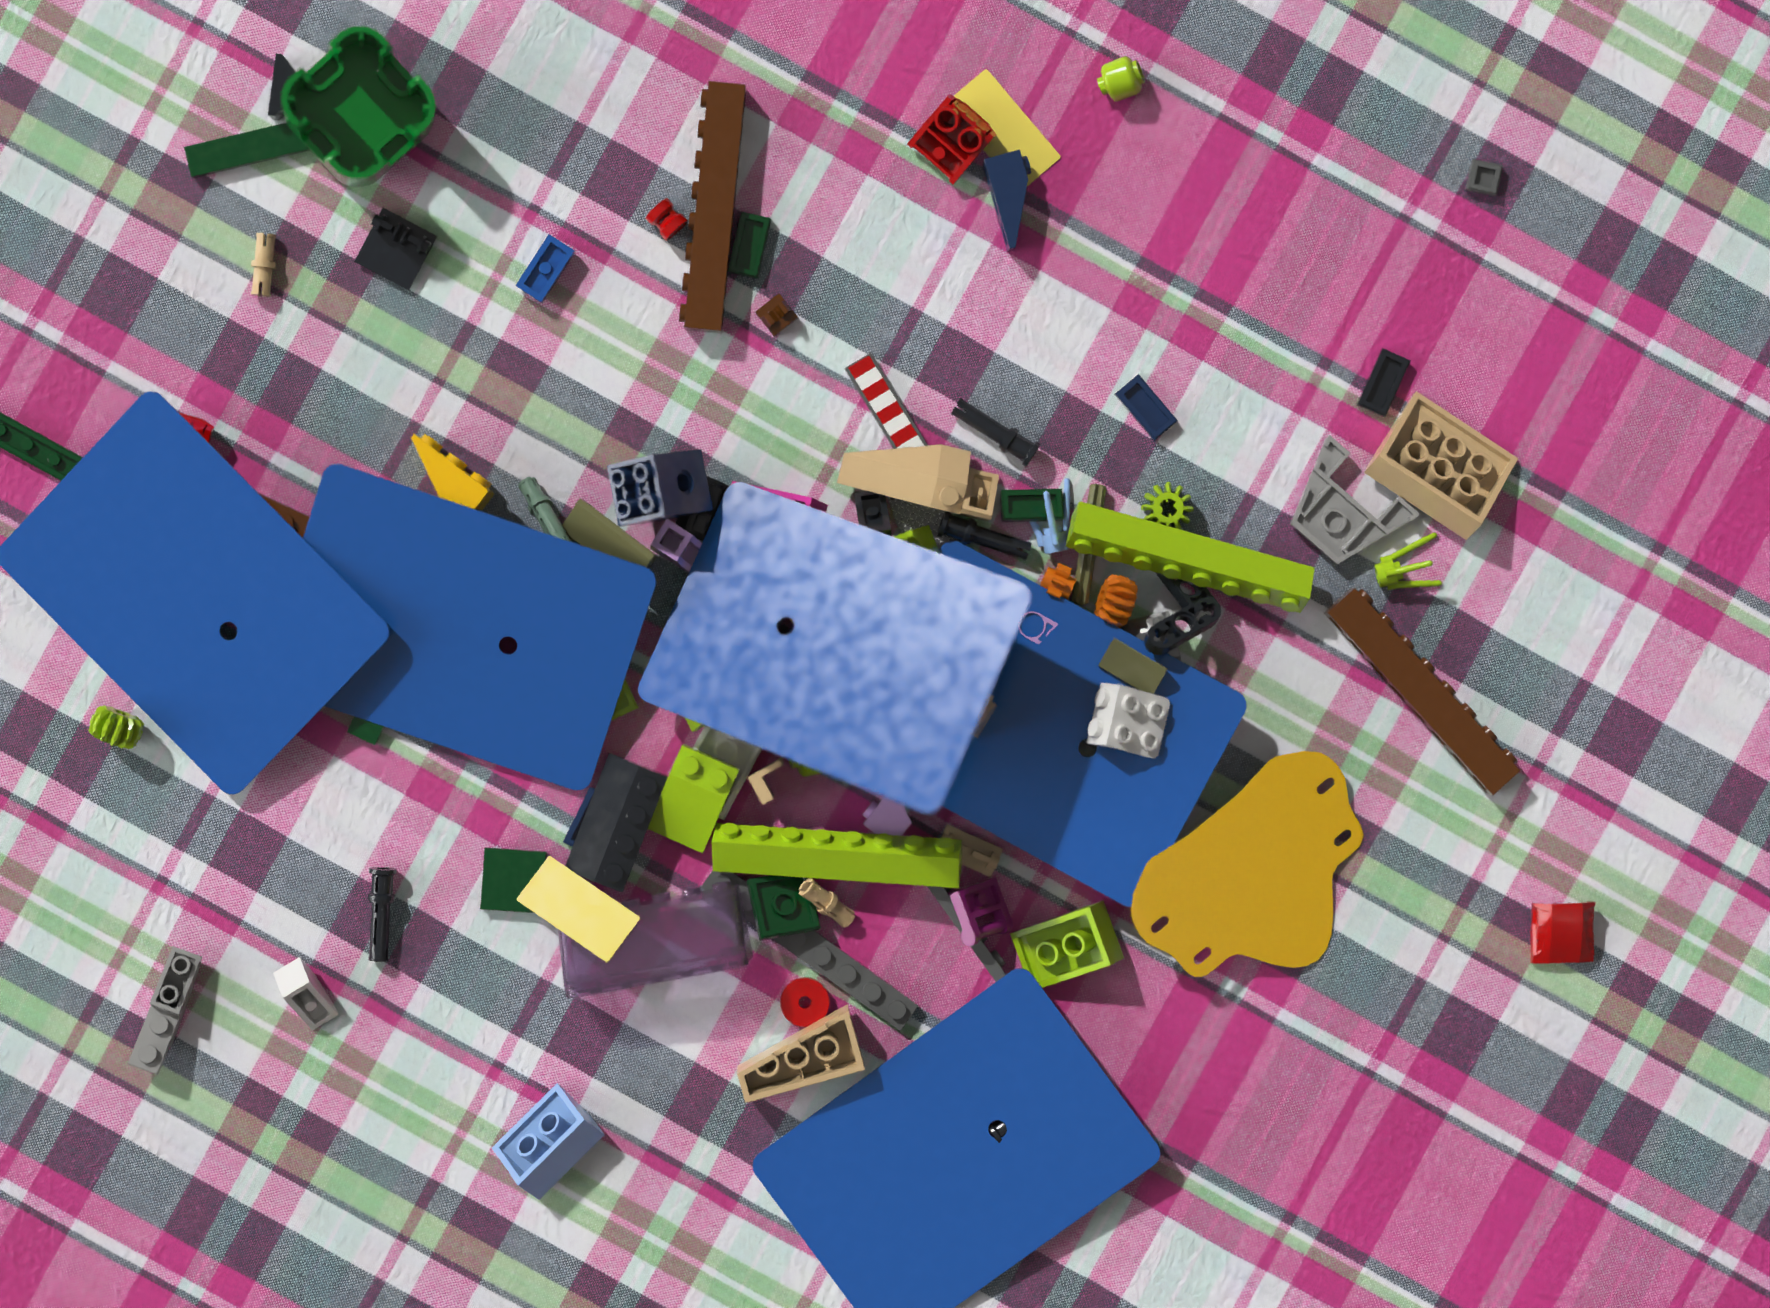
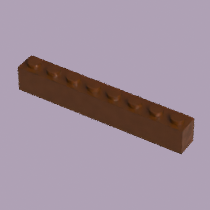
M708 81V89H702L701 107L706 108L705 120L699 119L697 138H702L703 141L702 151L696 150L694 169H700L699 181H693L691 199L697 201L696 211H690L688 230L694 231L692 243L687 242L685 261H690V271L683 274L682 291L687 292L686 304L681 303L679 322H684L685 330L722 334L746 99V85Z
M1350 588L1324 612L1326 617L1488 795L1493 796L1520 772L1519 768L1515 765L1518 762L1517 758L1507 748L1503 751L1495 743L1498 739L1497 736L1486 725L1481 728L1474 720L1477 716L1476 713L1465 702L1461 705L1453 697L1456 691L1447 681L1443 680L1440 682L1433 675L1436 671L1433 665L1426 658L1422 657L1419 659L1412 651L1415 648L1413 643L1404 634L1399 637L1392 629L1395 625L1393 621L1383 611L1378 614L1371 606L1374 603L1373 599L1363 589L1357 591L1356 588Z

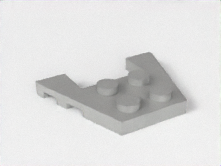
M1329 435L1323 443L1290 525L1333 563L1339 564L1404 524L1414 520L1420 513L1400 496H1397L1381 516L1376 519L1330 478L1350 455V452Z

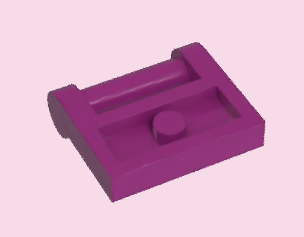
M996 878L949 894L963 929L961 940L966 946L976 945L981 939L996 933L1005 934L1012 930L1013 922ZM993 912L995 917L993 922L978 927L975 918Z

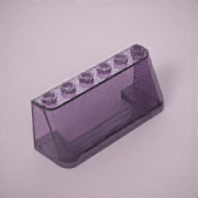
M722 881L712 884L713 889L701 891L700 886L683 889L682 895L670 896V892H663L652 895V900L640 902V898L621 901L622 905L638 915L640 920L608 962H605L558 929L566 998L583 997L748 965L753 957L739 884L731 885L730 881Z

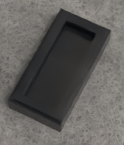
M1382 348L1356 405L1386 417L1410 360Z

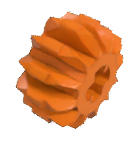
M1111 574L1108 576L1097 595L1094 614L1107 623L1119 628L1127 624L1137 599L1138 588L1135 581L1122 575Z

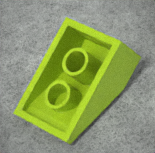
M683 744L661 792L648 829L703 853L740 768Z
M1104 900L1010 933L1022 968L1028 970L1042 988L1110 966L1124 959Z

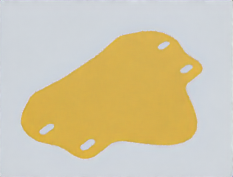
M1301 751L1276 756L1269 760L1235 797L1198 828L1152 857L1141 874L1133 893L1131 905L1132 920L1140 936L1148 944L1169 953L1187 973L1194 977L1208 975L1227 958L1237 954L1290 968L1304 967L1318 961L1326 951L1332 935L1333 873L1341 862L1359 848L1363 840V830L1350 807L1346 780L1339 766L1330 757L1320 752ZM1327 778H1333L1334 785L1325 793L1319 794L1317 787ZM1350 830L1351 837L1342 845L1336 846L1334 844L1335 838L1343 831ZM1163 916L1168 917V924L1157 933L1151 931V926ZM1206 947L1211 949L1210 956L1200 964L1194 963V957Z

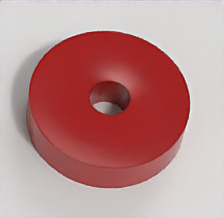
M799 977L792 980L785 986L781 994L780 1006L782 1013L789 1022L800 1027H808L824 1018L829 1009V995L826 988L821 982L810 977ZM801 997H808L811 1000V1004L808 1007L800 1006L799 999Z

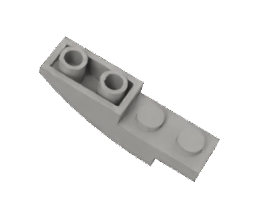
M174 946L172 947L150 1001V1009L128 1061L129 1065L159 1075L169 1047H172L186 1010L202 956Z

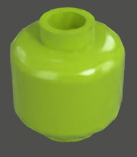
M1123 56L1104 64L1101 68L1102 77L1097 78L1102 94H1109L1116 102L1138 94L1142 88L1141 84L1145 83L1144 74L1137 60L1132 61L1128 56Z

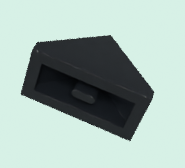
M276 54L268 108V116L273 120H280L284 117L281 102L282 91L287 80L296 72L282 54Z

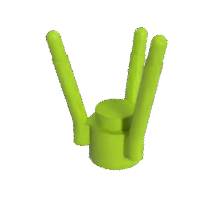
M1433 532L1391 555L1380 557L1381 563L1374 564L1379 587L1387 586L1388 590L1396 588L1441 586L1442 582L1440 580L1398 581L1404 579L1403 573L1432 566L1433 562L1431 560L1401 567L1399 561L1393 562L1435 539L1437 534Z

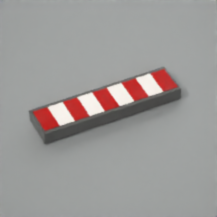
M871 352L844 368L893 449L928 446Z

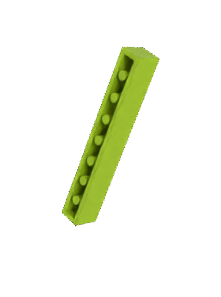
M1081 501L1078 502L1071 516L1065 546L1081 554H1092L1103 557L1110 562H1121L1134 566L1138 570H1149L1163 574L1170 579L1192 582L1198 587H1209L1220 590L1227 595H1238L1252 599V601L1259 604L1277 606L1287 612H1302L1310 600L1315 568Z
M716 823L712 838V865L715 872L959 888L962 871V840L946 837L928 838L916 835L899 836L886 833L869 834L855 831L839 832L825 829L810 830L794 827L780 828L766 827L764 825L750 826L736 825L734 823Z

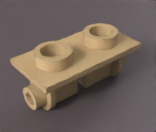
M947 824L941 838L962 840V865L991 877L999 863V857L1003 849Z

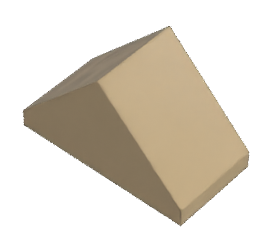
M969 468L968 484L959 515L984 521L991 520L999 479L998 474Z

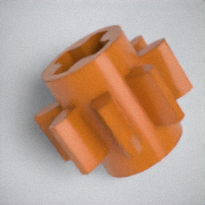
M1058 563L1055 569L1047 567L1040 586L1047 589L1046 593L1059 599L1063 597L1068 600L1076 578L1070 576L1072 568Z

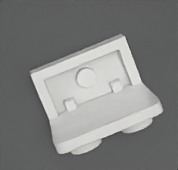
M1100 683L1099 690L1095 696L1093 717L1088 725L1087 743L1115 748L1148 758H1156L1159 754L1170 707L1169 699L1119 684Z

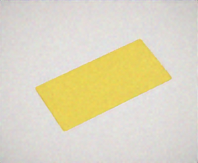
M987 69L982 71L954 95V97L965 102L986 120L996 133V136L984 149L990 158L1019 149L1022 157L1027 156L1031 168V174L1027 175V186L1061 158L1059 153Z
M551 856L545 860L517 897L518 902L605 962L611 959L640 920L638 915Z

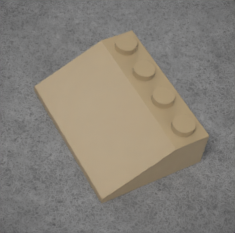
M1416 391L1375 452L1364 473L1467 540L1484 522L1518 458Z

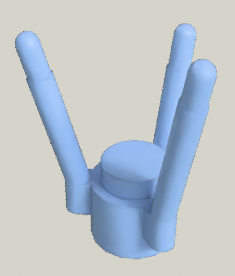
M1069 478L1064 479L1063 531L1061 525L1056 526L1048 491H1045L1043 495L1049 528L1043 529V535L1037 521L1030 522L1036 535L1038 547L1043 546L1045 554L1069 549L1065 547L1070 526Z

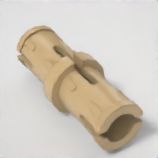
M256 233L255 260L251 261V267L254 268L251 295L260 296L261 284L263 283V297H271L272 270L276 269V263L273 262L276 235L267 233L265 246L264 233Z
M812 878L806 879L801 884L799 894L813 903L819 913L828 915L843 928L848 927L853 922L855 912L841 903L835 893L823 889Z

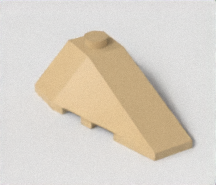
M936 444L920 447L846 452L843 455L837 483L960 514L968 484L971 451Z

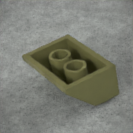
M581 498L577 501L562 525L571 542L647 568H650L658 557Z

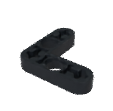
M1156 573L1182 607L1179 611L1151 626L1144 637V645L1150 653L1163 655L1212 628L1222 612L1219 603L1206 587H1198L1192 582L1170 579L1163 574ZM1187 583L1191 585L1195 590V594H1185L1181 590L1180 584ZM1201 610L1204 612H1211V615L1205 614L1202 617H1200L1199 620H1197L1196 618L1200 614ZM1175 621H1185L1189 625L1190 631H1180L1176 627ZM1168 631L1169 635L1166 637L1164 642H1156L1154 640V637L1161 638Z

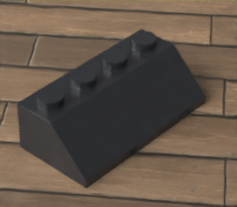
M609 753L565 866L593 882L623 893L668 778L667 775Z

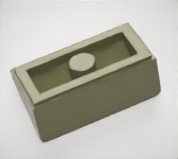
M1116 638L1112 640L1098 665L1134 688L1154 694L1168 670Z

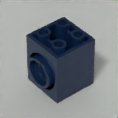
M701 449L652 454L607 465L618 527L666 521V519L672 520L713 510Z

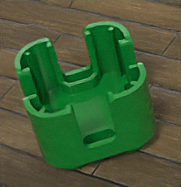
M353 26L343 30L328 44L329 51L307 72L300 68L287 80L282 91L281 102L284 117L290 129L331 174L345 185L365 187L380 179L429 134L434 123L436 105L433 92L427 83L419 75H416L414 78L395 58L393 55L394 48L382 34L370 27Z

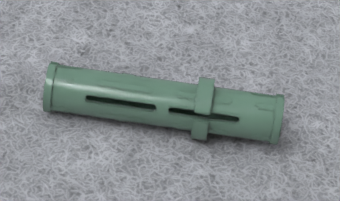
M535 477L523 479L519 483L518 488L528 503V511L537 518L543 532L571 542L553 511L551 499L543 493Z

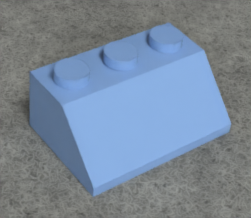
M557 1083L492 1149L517 1185L540 1200L605 1134L594 1119Z

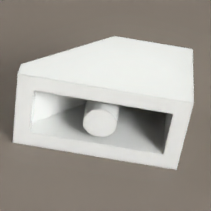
M300 957L273 973L283 999L312 1031L339 1015L315 973Z

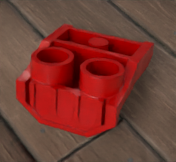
M950 94L924 122L907 145L925 156L954 185L996 136V133L989 123L970 106Z
M1596 902L1532 903L1530 928L1531 963L1593 962V921Z

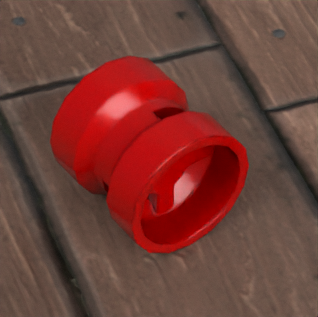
M668 198L657 204L645 217L651 226H657L660 230V235L665 241L674 237L688 223L683 214L677 213L674 210V204Z

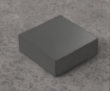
M1472 159L1465 191L1495 197L1498 192L1503 165Z

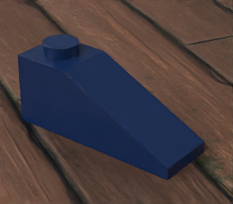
M1020 149L984 159L982 162L1007 252L1013 251L1016 247L1028 183L1027 175L1031 174L1027 156L1022 157Z

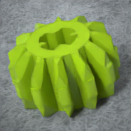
M1170 482L1165 483L1164 493L1158 485L1153 486V491L1157 497L1150 493H1145L1144 498L1151 502V505H1141V510L1151 511V514L1143 519L1151 521L1154 518L1156 520L1155 523L1169 527L1172 524L1173 528L1182 530L1178 520L1185 524L1190 522V519L1183 515V512L1189 513L1194 511V507L1184 506L1183 502L1191 499L1190 494L1180 498L1179 494L1183 490V487L1180 485L1171 493L1172 486ZM1162 501L1164 504L1168 501L1173 503L1171 509L1174 510V514L1172 516L1171 513L1166 516L1161 514L1163 512V508L1160 506Z
M104 705L99 706L95 713L92 714L88 731L94 738L120 748L132 749L136 747L138 740L141 739L144 723L137 716L129 712Z

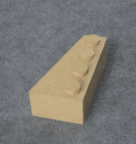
M848 1004L738 1065L737 1075L745 1103L865 1070L864 1060Z

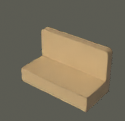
M782 758L748 776L762 805L775 797L764 775L784 764Z

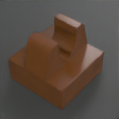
M780 293L755 312L774 337L798 319V316Z

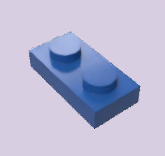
M548 234L515 286L543 303L574 256L575 250Z

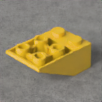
M413 434L411 437L438 496L482 511L495 494L489 489L492 483L475 471L472 475L466 472L465 468L468 465L450 452L447 456L441 453L440 450L443 446L430 436L424 434L421 438Z

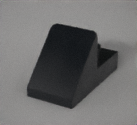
M869 491L854 493L858 524L892 536L886 496Z

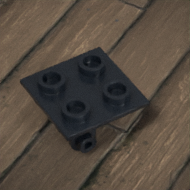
M382 208L380 214L374 216L371 222L373 227L354 262L410 290L438 236Z

